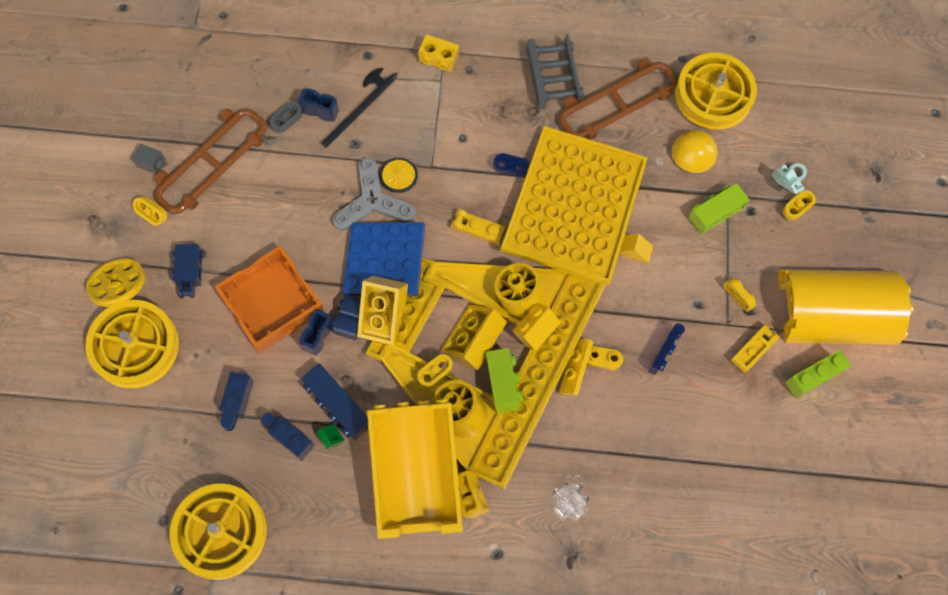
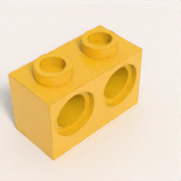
M426 34L418 51L419 61L423 64L433 65L441 70L452 72L459 56V45Z
M467 470L458 474L460 506L463 517L473 519L489 512L490 510L482 488L474 472Z

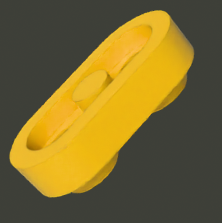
M808 190L797 194L784 207L783 215L785 218L791 221L798 220L815 204V195Z
M146 196L134 199L133 209L136 214L154 226H159L166 222L167 214L161 206Z
M729 278L724 282L725 290L743 310L749 312L756 307L755 297L744 289L740 280Z
M592 346L587 365L607 370H617L623 364L624 359L623 355L617 350ZM596 353L598 358H593L591 354ZM612 356L617 358L616 362L611 360Z
M444 354L435 357L418 372V383L424 388L433 387L451 372L453 366L452 359ZM444 363L446 368L441 369L439 364ZM424 376H430L431 380L425 381Z

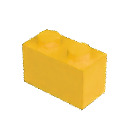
M537 303L531 308L524 319L518 323L513 333L526 347L536 351L561 322L549 307Z

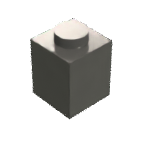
M140 144L132 158L138 168L156 175L163 169L166 160L161 151Z

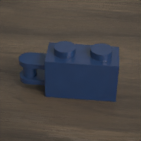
M199 244L175 245V252H172L174 269L171 270V279L179 287L180 299L184 298V296L195 298L196 286H201L203 251Z
M230 371L219 407L223 414L221 426L226 431L234 430L237 419H243L254 384L250 375Z
M270 413L262 415L261 422L269 429L268 434L300 461L314 447L310 439L281 416L279 419H276Z

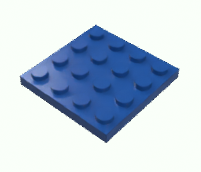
M352 223L342 293L345 296H361L363 280L371 276H377L408 283L407 296H418L425 223Z

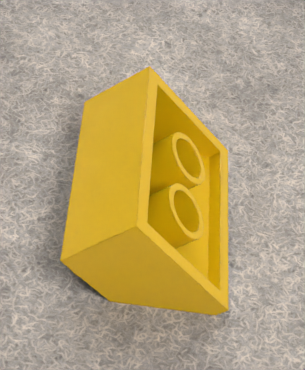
M469 304L440 352L467 368L478 370L486 358V352L492 349L507 321L493 308Z

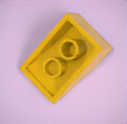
M371 276L363 280L357 337L390 345L395 344L406 305L408 283L377 276Z

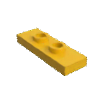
M579 339L567 363L559 389L560 394L578 396L593 346L592 340Z

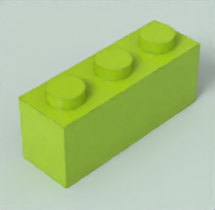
M737 183L731 187L727 185L718 195L713 194L706 199L705 203H698L692 207V212L688 218L701 234L747 206L750 199Z
M509 348L486 352L497 414L520 410V402H523L522 391L517 390L516 385L520 384L518 372H514L513 366H517L515 354L511 355Z
M838 350L792 376L785 384L795 399L841 374L850 368L851 364L842 351Z

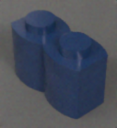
M304 88L298 98L303 113L310 116H318L325 121H335L339 112L338 102L335 97L329 94H319L316 90Z
M346 295L344 300H340L338 304L339 313L337 317H333L331 322L334 334L356 341L361 299Z
M318 309L312 313L308 323L309 326L300 337V345L303 351L316 356L322 350L324 338L328 336L332 329L330 314Z

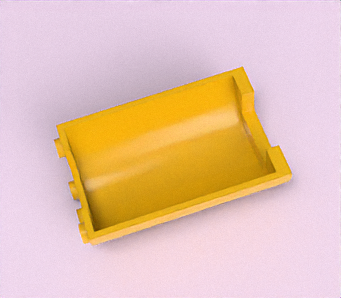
M781 269L778 271L779 289H786L789 320L783 324L785 343L899 345L903 339H906L910 314L913 313V304L910 303L911 288L906 284L905 279L899 272Z
M448 399L435 400V404H429V400L417 401L415 406H409V402L396 403L397 407L386 408L385 405L373 406V410L367 412L378 539L400 537L401 534L429 531H441V534L463 532L451 403H448Z

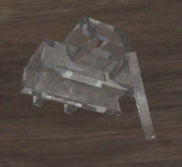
M566 476L562 487L559 490H553L552 496L558 503L552 507V510L561 521L568 516L573 521H576L588 511L584 505L587 504L590 498L588 496L584 498L580 493L585 484V479L581 476Z

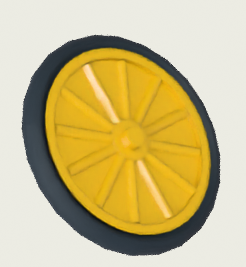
M394 158L382 166L379 178L385 189L394 193H403L413 188L416 184L418 171L411 161L404 158Z

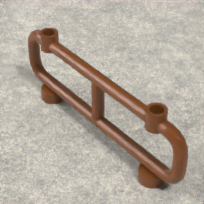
M645 57L636 64L639 71L580 102L577 101L575 96L565 99L562 103L565 110L559 116L560 125L566 133L583 138L587 137L589 140H592L598 135L596 131L658 98H661L662 101L667 100L671 96L670 92L677 86V77L667 64L663 62L651 63L648 57ZM656 69H661L670 79L668 86H662L653 94L630 106L625 104L616 91ZM610 94L621 110L594 125L587 126L581 132H574L567 123L566 117Z
M226 109L220 116V120L225 124L171 175L162 170L155 176L154 181L159 185L154 194L156 202L171 214L182 213L187 208L190 210L195 209L199 203L196 199L252 145L259 147L263 143L264 139L262 136L267 128L265 120L251 109H242L236 114L231 109ZM242 117H251L259 124V129L256 132H252L248 140L223 164L207 152ZM200 157L216 169L193 193L185 196L179 206L174 207L163 199V192Z

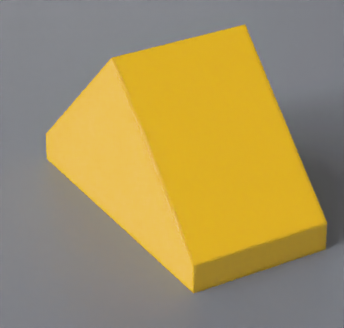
M640 234L625 235L619 255L649 264L653 245Z

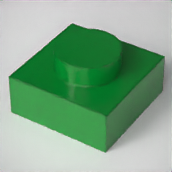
M335 424L323 427L317 432L326 449L341 445L345 441Z

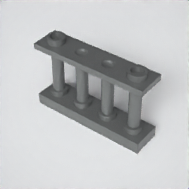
M565 35L564 44L544 47L536 46L534 39H528L526 52L538 110L545 109L546 102L552 99L575 96L577 101L580 102L581 98L584 97V90L579 84L573 56L574 44L573 41H570L569 35ZM565 51L566 59L542 62L538 59L540 54ZM568 66L570 73L567 75L545 77L542 76L541 71L543 69ZM572 82L573 90L548 93L544 88L546 84Z

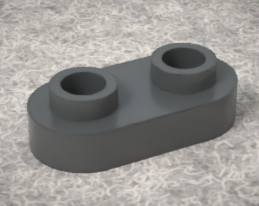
M289 102L276 112L270 119L273 131L277 133L285 132L302 116L300 105L296 102Z

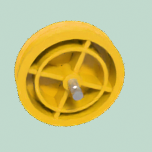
M705 53L691 59L682 69L675 88L676 103L682 114L695 125L710 130H724L742 122L748 115L757 96V84L750 69L737 58L723 53Z
M128 300L120 305L108 307L96 317L87 333L85 349L87 359L97 374L117 387L135 389L155 383L171 369L178 354L179 337L175 325L159 307L142 300Z
M211 484L192 492L178 506L170 526V544L178 562L189 572L212 580L232 578L247 570L261 554L267 536L266 518L259 503L243 489L230 484Z

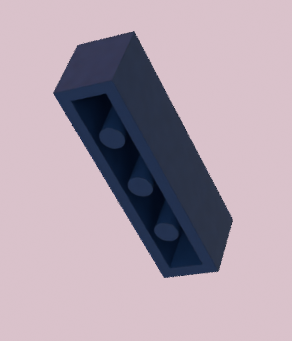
M320 363L301 378L304 383L302 385L303 389L309 395L311 393L314 394L316 397L314 401L321 409L325 407L328 410L329 414L327 416L334 424L338 422L342 426L340 431L347 439L351 437L355 441L369 429L366 414Z

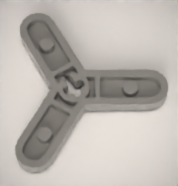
M364 158L359 163L362 196L337 212L333 217V224L337 230L346 231L351 228L352 223L360 222L373 212L403 223H410L415 219L416 211L413 205L381 193L377 163L372 158ZM370 193H373V197L375 199L374 204H371V202L369 201L371 197Z

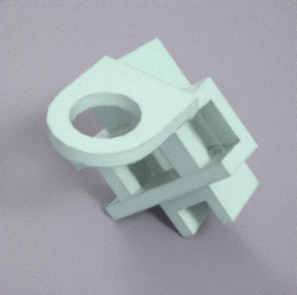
M783 163L780 168H777L772 173V176L779 185L794 194H799L804 190L801 181L805 178L807 169L800 163L793 164L789 168ZM800 167L803 170L802 176L797 177L793 169Z

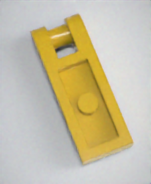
M461 209L456 210V218L450 225L452 229L496 245L500 244L505 226L468 214ZM462 220L467 221V224L463 225Z
M767 324L731 359L744 373L781 337L777 333L774 334ZM765 335L769 341L765 340L762 336Z

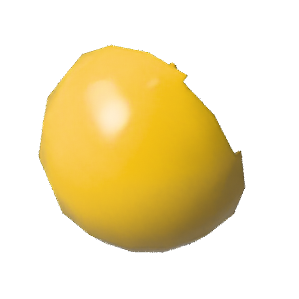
M690 130L682 133L676 138L672 146L674 162L681 169L691 173H701L709 170L715 165L718 157L715 141L708 133L701 130Z

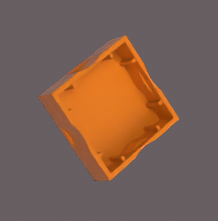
M281 245L257 259L248 268L236 272L214 286L259 354L307 324L310 316L316 309L325 312L322 303L308 283L301 278L296 266Z

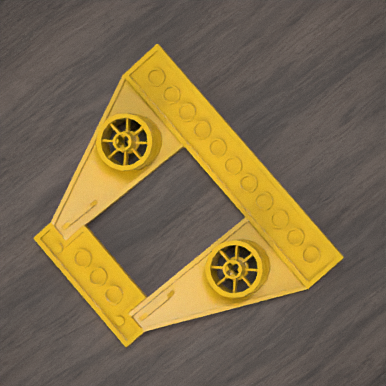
M422 257L419 295L407 296L395 344L390 345L372 341L366 351V355L383 362L416 405L417 401L429 400V404H435V400L448 399V403L452 405L453 419L454 417H459V420L453 421L456 458L466 471H472L477 478L505 490L606 287V282L576 276L557 269L534 268L525 263L497 266L435 262ZM535 285L534 290H531V289L529 288V287ZM444 289L477 306L495 309L505 320L516 326L537 303L549 307L561 322L536 351L530 349L518 372L520 384H516L517 390H521L523 402H520V410L497 414L492 395L450 373L431 388H424L418 383V372L428 362L409 352ZM512 295L510 300L506 299L505 297ZM426 375L424 376V380L430 381L431 377ZM473 403L471 410L468 409V405Z

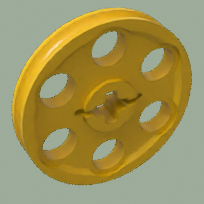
M129 258L116 259L105 263L92 273L86 283V292L92 302L98 306H117L133 298L142 289L146 275L136 260ZM132 267L130 270L125 271L126 268ZM138 277L137 280L130 282L133 278ZM126 291L124 294L118 295L120 292ZM107 294L105 297L100 298L101 295Z

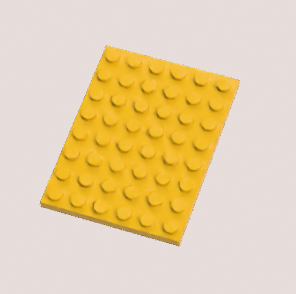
M544 126L500 252L576 276L602 280L609 286L648 157Z

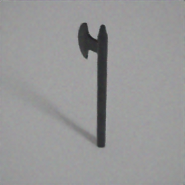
M385 68L372 70L365 77L363 87L365 88L370 84H376L379 87L321 143L322 146L327 148L395 81L398 73L390 75L385 80L380 76Z

